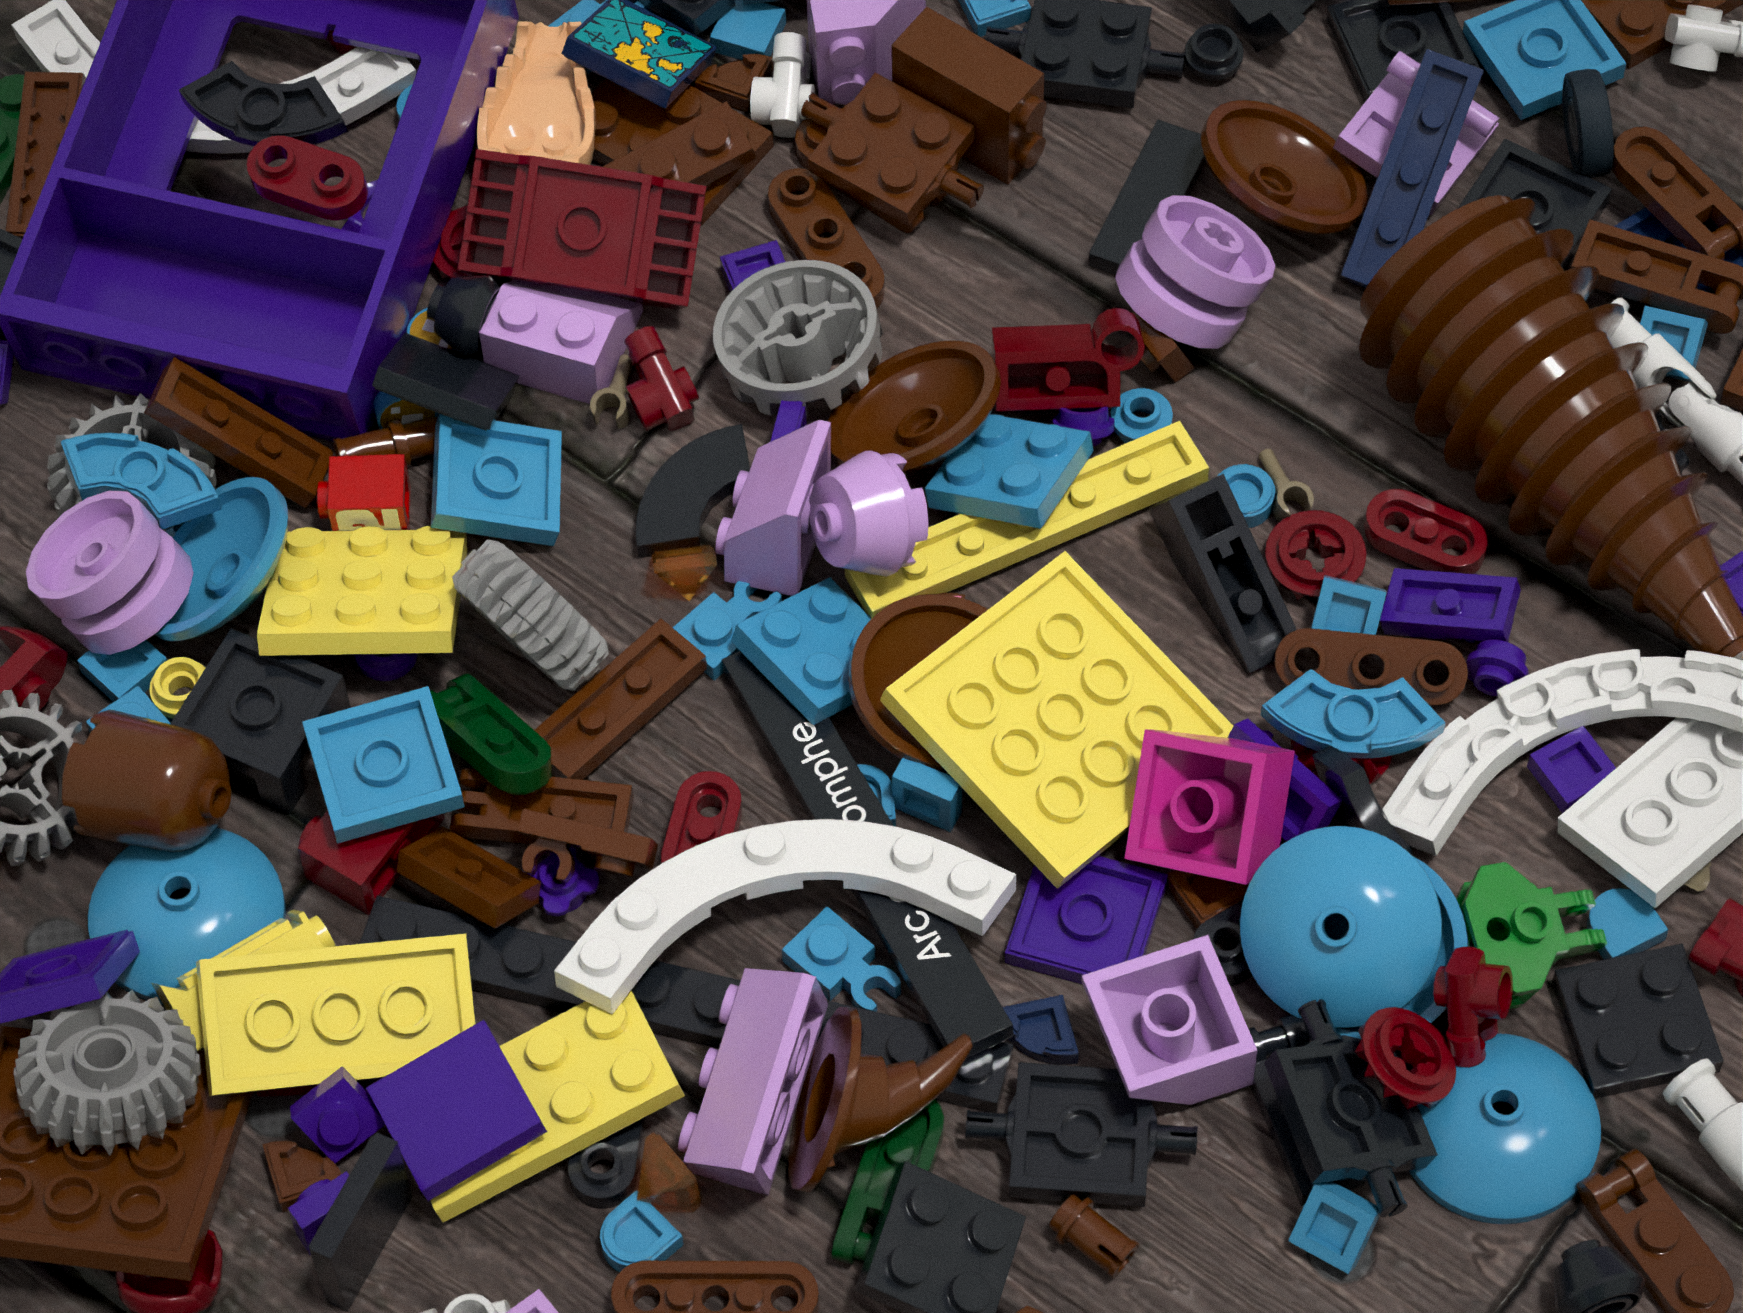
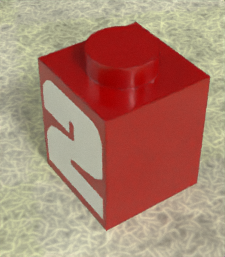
M405 454L329 456L328 481H319L317 487L319 518H329L332 531H354L367 526L379 527L384 530H410L411 485Z

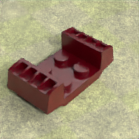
M476 149L458 271L467 276H491L495 281L505 283L515 279L634 298L637 303L642 305L677 310L686 308L689 303L707 186L664 179L649 174L538 156L515 155Z

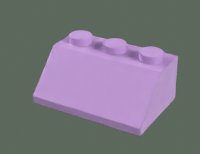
M745 968L740 985L730 984L727 988L719 1015V1022L727 1025L719 1050L709 1048L704 1058L699 1076V1087L706 1088L699 1113H688L678 1143V1151L686 1153L683 1163L691 1173L767 1196L769 1195L828 1007V1002L816 976L799 972Z

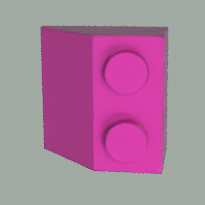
M1145 729L1124 859L1235 883L1249 884L1264 860L1280 847L1295 751L1233 738Z

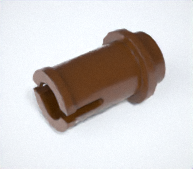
M1073 1194L1062 1204L1049 1223V1228L1057 1233L1055 1241L1060 1245L1068 1241L1105 1270L1108 1276L1114 1279L1130 1262L1126 1259L1127 1256H1134L1140 1244L1136 1240L1130 1239L1092 1209L1094 1206L1093 1200L1087 1197L1082 1201Z

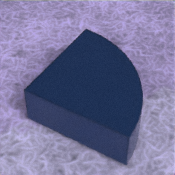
M1063 995L1003 1007L1013 1024L1014 1036L1009 1038V1041L1017 1049L1035 1060L1049 1064H1078L1079 1053Z

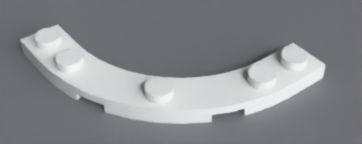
M52 0L11 24L17 40L43 72L84 73L87 78L100 42L89 31L66 0ZM356 47L311 73L279 84H293L315 76L340 113L345 125H348L400 95L405 88L413 84L417 73L406 57ZM198 119L186 151L219 154L250 152L254 146L228 139L211 130Z
M1631 649L1577 658L1533 672L1498 689V698L1479 709L1466 720L1459 716L1444 729V732L1425 748L1382 810L1396 832L1410 846L1437 856L1469 806L1482 789L1500 771L1529 750L1560 734L1581 726L1603 721L1642 716L1689 718L1717 724L1743 733V660L1690 650L1686 651L1685 658L1670 656L1641 657L1640 649Z
M835 819L797 820L757 826L726 834L694 846L663 862L636 880L595 919L554 970L556 987L613 1014L661 953L682 934L710 917L712 907L743 893L746 899L749 900L776 892L803 889V881L843 880V889L879 893L906 901L983 936L1015 893L1016 874L959 847L931 836L896 826Z

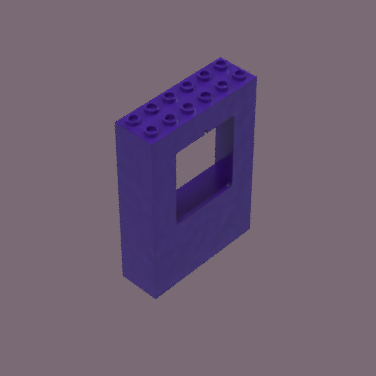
M117 0L0 295V326L21 370L138 396L141 393L145 398L150 399L164 368L173 357H176L307 436L333 441L336 438L343 439L373 431L376 422L373 402L380 391L376 390L372 384L378 366L402 335L407 333L408 324L416 310L441 239V233L446 225L477 138L479 108L483 107L486 89L488 87H495L497 67L503 64L519 19L515 0ZM246 22L326 40L329 30L334 31L332 35L334 42L412 58L421 62L359 233L170 191L198 120L182 101L179 89L218 68L232 28L236 23Z

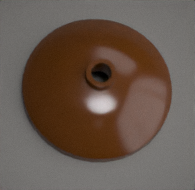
M1236 100L1216 107L1203 125L1201 145L1210 171L1222 188L1243 209L1258 219L1297 233L1312 235L1329 234L1351 227L1366 207L1367 187L1356 163L1335 150L1333 147L1336 141L1305 118L1272 104L1251 100Z
M949 340L920 345L885 360L871 371H868L869 382L861 391L855 394L847 390L841 397L842 404L832 410L828 422H831V453L840 465L863 451H874L880 455L888 453L898 454L907 461L902 469L904 474L923 469L945 459L969 441L983 426L992 412L1001 386L1000 372L993 358L984 348L976 344Z
M924 594L907 597L888 605L878 612L859 635L851 653L848 669L851 699L861 722L868 732L885 749L898 758H905L940 772L948 773L883 705L880 698L888 686L988 610L980 604L944 594Z

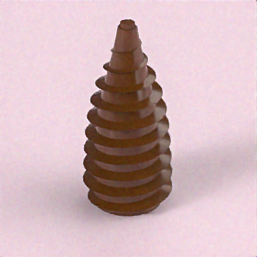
M1496 195L1468 203L1438 219L1414 236L1386 261L1363 292L1360 301V311L1367 319V323L1361 334L1359 344L1360 358L1370 367L1389 369L1386 387L1389 395L1394 400L1407 404L1418 403L1415 411V425L1420 433L1427 437H1447L1444 459L1450 468L1458 471L1480 470L1476 478L1475 492L1482 502L1489 504L1514 502L1508 521L1511 531L1523 536H1534L1552 532L1545 548L1546 558L1550 563L1555 565H1572L1589 561L1592 565L1588 572L1587 581L1592 589L1602 591L1622 588L1633 597L1632 607L1638 613H1653L1674 630L1676 638L1685 640L1696 651L1743 660V614L1724 577L1728 570H1721L1708 537L1715 530L1718 523H1702L1693 500L1694 494L1703 486L1708 475L1707 473H1695L1681 476L1675 459V455L1689 439L1692 432L1691 427L1682 426L1660 431L1655 415L1667 401L1671 393V386L1667 383H1658L1638 388L1633 376L1647 357L1649 347L1646 343L1636 342L1614 348L1610 338L1623 319L1624 308L1618 303L1589 308L1586 300L1593 292L1599 279V270L1596 267L1580 266L1566 271L1562 269L1561 264L1568 256L1573 245L1574 235L1572 232L1561 228L1537 234L1530 223L1535 211V202L1532 199L1520 198L1512 200L1508 196Z

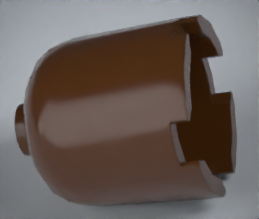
M109 709L95 714L90 719V722L96 727L89 734L85 744L72 743L63 771L62 802L63 806L75 809L78 824L74 825V830L78 834L99 840L155 850L182 852L203 843L215 831L221 818L229 808L231 787L229 785V771L226 758L211 738L200 733Z

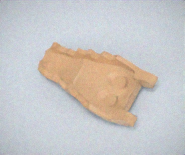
M529 21L518 22L513 54H506L503 66L497 67L495 87H488L486 89L483 107L479 108L477 123L478 149L515 155L538 156L587 165L591 164L594 151L596 118L591 91L588 88L586 68L561 54L567 37L582 24L581 22H563L558 27H549L542 22L537 24Z

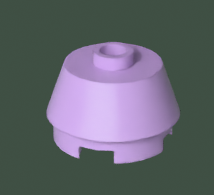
M863 451L823 475L815 482L809 503L811 507L810 524L815 543L828 563L839 568L885 577L895 574L901 567L915 564L916 561L912 557L915 543L925 541L928 537V510L922 487L911 489L905 474L902 472L904 465L907 463L903 457L894 453L880 455L874 451Z

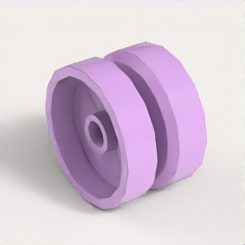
M1172 195L1159 202L1145 224L1142 234L1143 239L1133 243L1120 263L1115 277L1122 297L1133 311L1153 328L1178 342L1197 348L1218 349L1231 341L1245 320L1248 306L1259 299L1273 278L1275 263L1270 250L1259 236L1236 216L1213 203L1192 196Z
M106 491L88 497L65 511L45 530L31 552L26 569L28 588L58 618H61L62 624L91 653L108 655L131 649L156 634L176 614L189 593L194 574L190 556L173 537L159 528L158 521L133 495L125 491Z

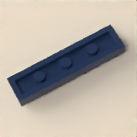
M1426 49L1341 271L1340 279L1366 288L1386 261L1424 229L1484 71L1483 69Z

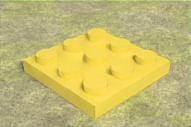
M431 525L417 530H384L379 527L367 526L354 531H321L317 528L304 527L288 532L283 552L266 588L257 630L259 656L453 653L461 595L454 587L452 576L462 567L461 562L467 557L466 533L431 528Z

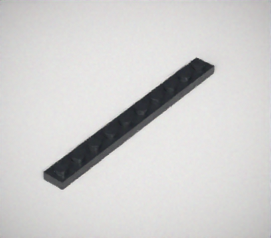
M376 896L359 944L466 934L472 991L561 1012H566L585 1002L556 987L554 970L577 942L506 925L493 928L476 918ZM655 960L633 987L632 992L654 1034L719 1049L727 1026L719 1022L722 1002L729 985L739 986L741 980ZM827 1001L828 1007L817 1039L818 1042L827 1021L839 1007H850L858 1010L862 1023L860 1054L882 1056L886 1065L914 1060L918 1064L944 1048L930 1024L832 1001ZM1001 1042L966 1058L952 1084L935 1100L984 1112L997 1113L1013 1058V1044Z

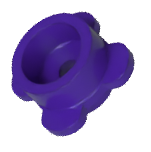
M569 848L575 860V870L568 883L556 884L554 882V879L557 877L560 860L558 855L550 852L549 857L537 865L535 875L529 874L541 881L539 903L544 908V911L551 916H562L576 910L583 904L586 896L595 893L599 887L597 872L593 869L585 868L578 861L576 849Z

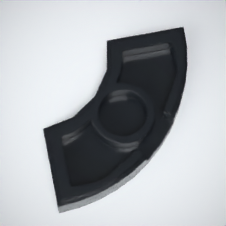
M231 61L179 89L182 101L203 124L216 133L242 144L255 146L263 139L280 135L314 145L348 132L343 118L315 76L293 84H271L247 76Z
M742 424L724 427L696 438L674 453L659 468L648 484L639 505L636 520L638 557L700 548L701 527L710 510L734 492L736 479L741 470L750 471Z
M1332 745L1312 754L1320 780L1343 800L1335 813L1340 825L1362 828L1383 835L1399 844L1413 856L1410 845L1396 832L1378 804L1364 768Z

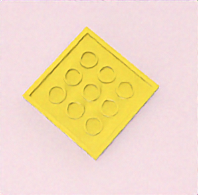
M1066 551L884 690L880 698L883 705L1057 889L1129 831L1145 729L1227 738L1233 728V725Z

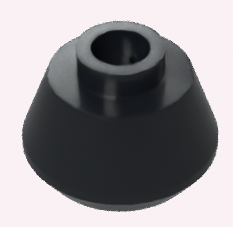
M487 275L452 277L446 286L438 284L431 295L427 309V319L434 321V333L462 356L467 357L482 352L479 332L500 290L493 277Z
M1593 1239L1575 1244L1561 1254L1563 1262L1554 1270L1555 1313H1626L1640 1302L1645 1286L1644 1276L1616 1247L1601 1246L1599 1240Z

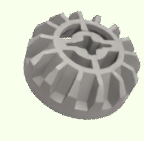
M788 261L767 267L751 275L726 297L718 310L713 326L714 348L725 379H728L733 394L741 402L756 403L759 412L767 415L778 414L781 400L803 402V406L806 407V417H808V403L821 399L825 400L830 410L837 408L842 404L841 389L846 388L855 394L861 391L869 382L868 371H871L880 364L883 355L880 342L883 331L870 290L854 273L841 266L824 261ZM846 353L845 362L828 372L831 368L832 360ZM785 381L792 382V383H789V384H781V383H783V382H785Z

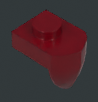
M0 626V639L14 653L0 667V694L4 690L12 689L16 696L18 707H21L23 701L30 693H38L40 711L47 703L51 691L57 686L64 674L68 652L41 634L20 627Z

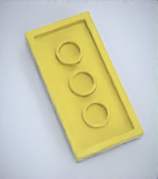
M466 934L196 961L209 1096L318 1085L342 1066L356 1081L384 1078L475 1025Z
M632 990L613 1014L585 1001L500 1045L547 1132L430 1201L435 1212L444 1223L685 1096Z

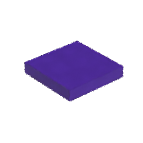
M1097 856L1057 889L1034 865L1005 951V963L1082 984L1081 980L1084 974L1144 956L1167 888L1168 874Z
M127 929L13 958L0 972V1024L102 998L140 952L133 930L128 931Z
M485 1020L478 1022L366 1087L392 1138L398 1141L400 1152L421 1192L428 1201L547 1132Z

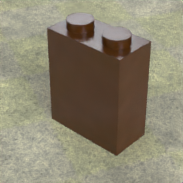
M926 6L891 45L892 82L975 126L976 139L961 158L1009 185L1023 168L1030 169L1037 163L1045 148L1046 139L1043 137V116L1047 103L1044 101V73Z

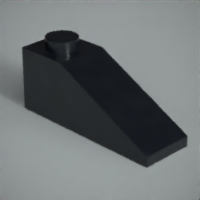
M1224 474L1204 481L1148 508L1175 567L1245 673H1251L1274 662L1275 652L1281 640L1297 629Z

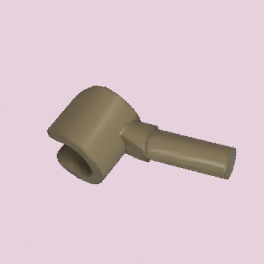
M627 354L619 357L612 383L609 387L598 390L590 400V410L596 425L600 422L601 412L609 407L618 408L616 414L618 429L626 427L630 421V413L625 399V387L633 365Z
M1268 448L1261 451L1259 459L1267 474L1273 480L1275 493L1277 494L1273 507V515L1277 522L1290 517V511L1285 501H1296L1302 506L1303 511L1311 510L1314 495L1310 487L1303 482L1290 481L1286 477L1272 449Z

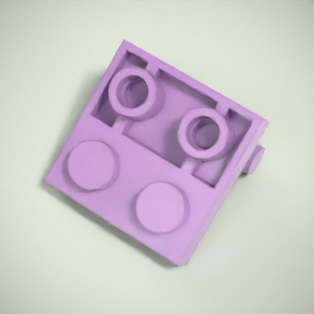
M1401 51L1396 54L1386 70L1389 73L1344 128L1333 147L1376 178L1420 66L1418 62ZM1474 100L1471 102L1429 213L1430 215L1438 208L1493 136L1499 125V117Z

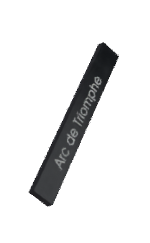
M741 651L721 659L725 676L810 820H853L894 826L829 717L812 725ZM851 889L943 1047L965 1033L971 1037L973 1045L967 1056L968 1058L1014 1036L1011 1020L951 921L897 898Z

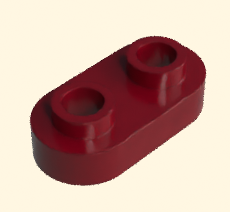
M278 135L268 137L257 143L247 158V171L255 191L267 200L332 221L352 217L361 210L367 200L368 187L362 168L355 160L348 156L292 137ZM287 159L281 166H268L274 160ZM331 177L343 178L340 183L334 186L324 184Z
M1403 489L1383 491L1373 497L1368 504L1364 531L1369 543L1380 552L1426 571L1475 574L1481 568L1486 553L1487 535L1481 524L1474 518ZM1390 525H1399L1403 527L1405 531L1396 533L1392 530L1387 529L1386 527ZM1447 549H1456L1460 551L1463 555L1453 556L1445 553L1444 551Z
M704 771L690 776L682 783L676 796L661 852L662 863L694 846L738 831L742 818V800L739 787L734 780L720 772ZM706 807H716L721 810L719 814L713 817H705L700 814V811Z

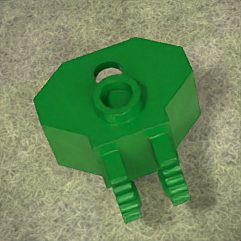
M1506 862L1480 866L1473 880L1465 882L1460 887L1456 896L1467 927L1468 947H1470L1469 944L1472 938L1474 947L1484 951L1486 963L1508 965L1511 968L1513 993L1510 1009L1521 1007L1542 988L1551 966L1559 959L1597 951L1607 944L1604 930L1584 929L1567 934L1564 932L1561 921L1562 917L1578 916L1595 907L1596 903L1591 890L1585 889L1553 894L1552 887L1537 888Z

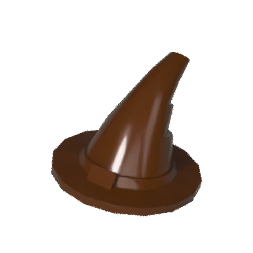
M839 1007L827 1021L815 1046L797 1103L789 1146L788 1175L792 1189L810 1193L821 1181L827 1167L835 1166L834 1156L837 1153L882 1138L920 1113L952 1084L973 1047L971 1037L963 1033L944 1048L918 1064L914 1060L886 1065L882 1056L860 1054L862 1023L858 1010L850 1007Z

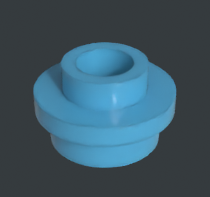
M1137 388L1126 391L1120 395L1121 406L1111 408V418L1115 419L1114 431L1124 443L1172 424L1173 412L1169 401L1162 394L1151 389ZM1145 412L1151 415L1148 417L1141 418L1135 416L1133 413Z

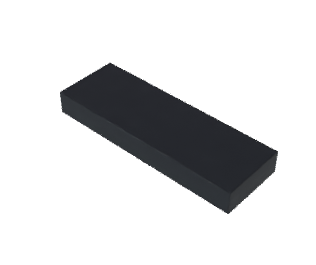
M1157 119L1089 252L1088 266L1116 275L1120 263L1133 243L1143 239L1142 234L1145 224L1159 202L1172 195H1190L1206 163L1201 145V134Z

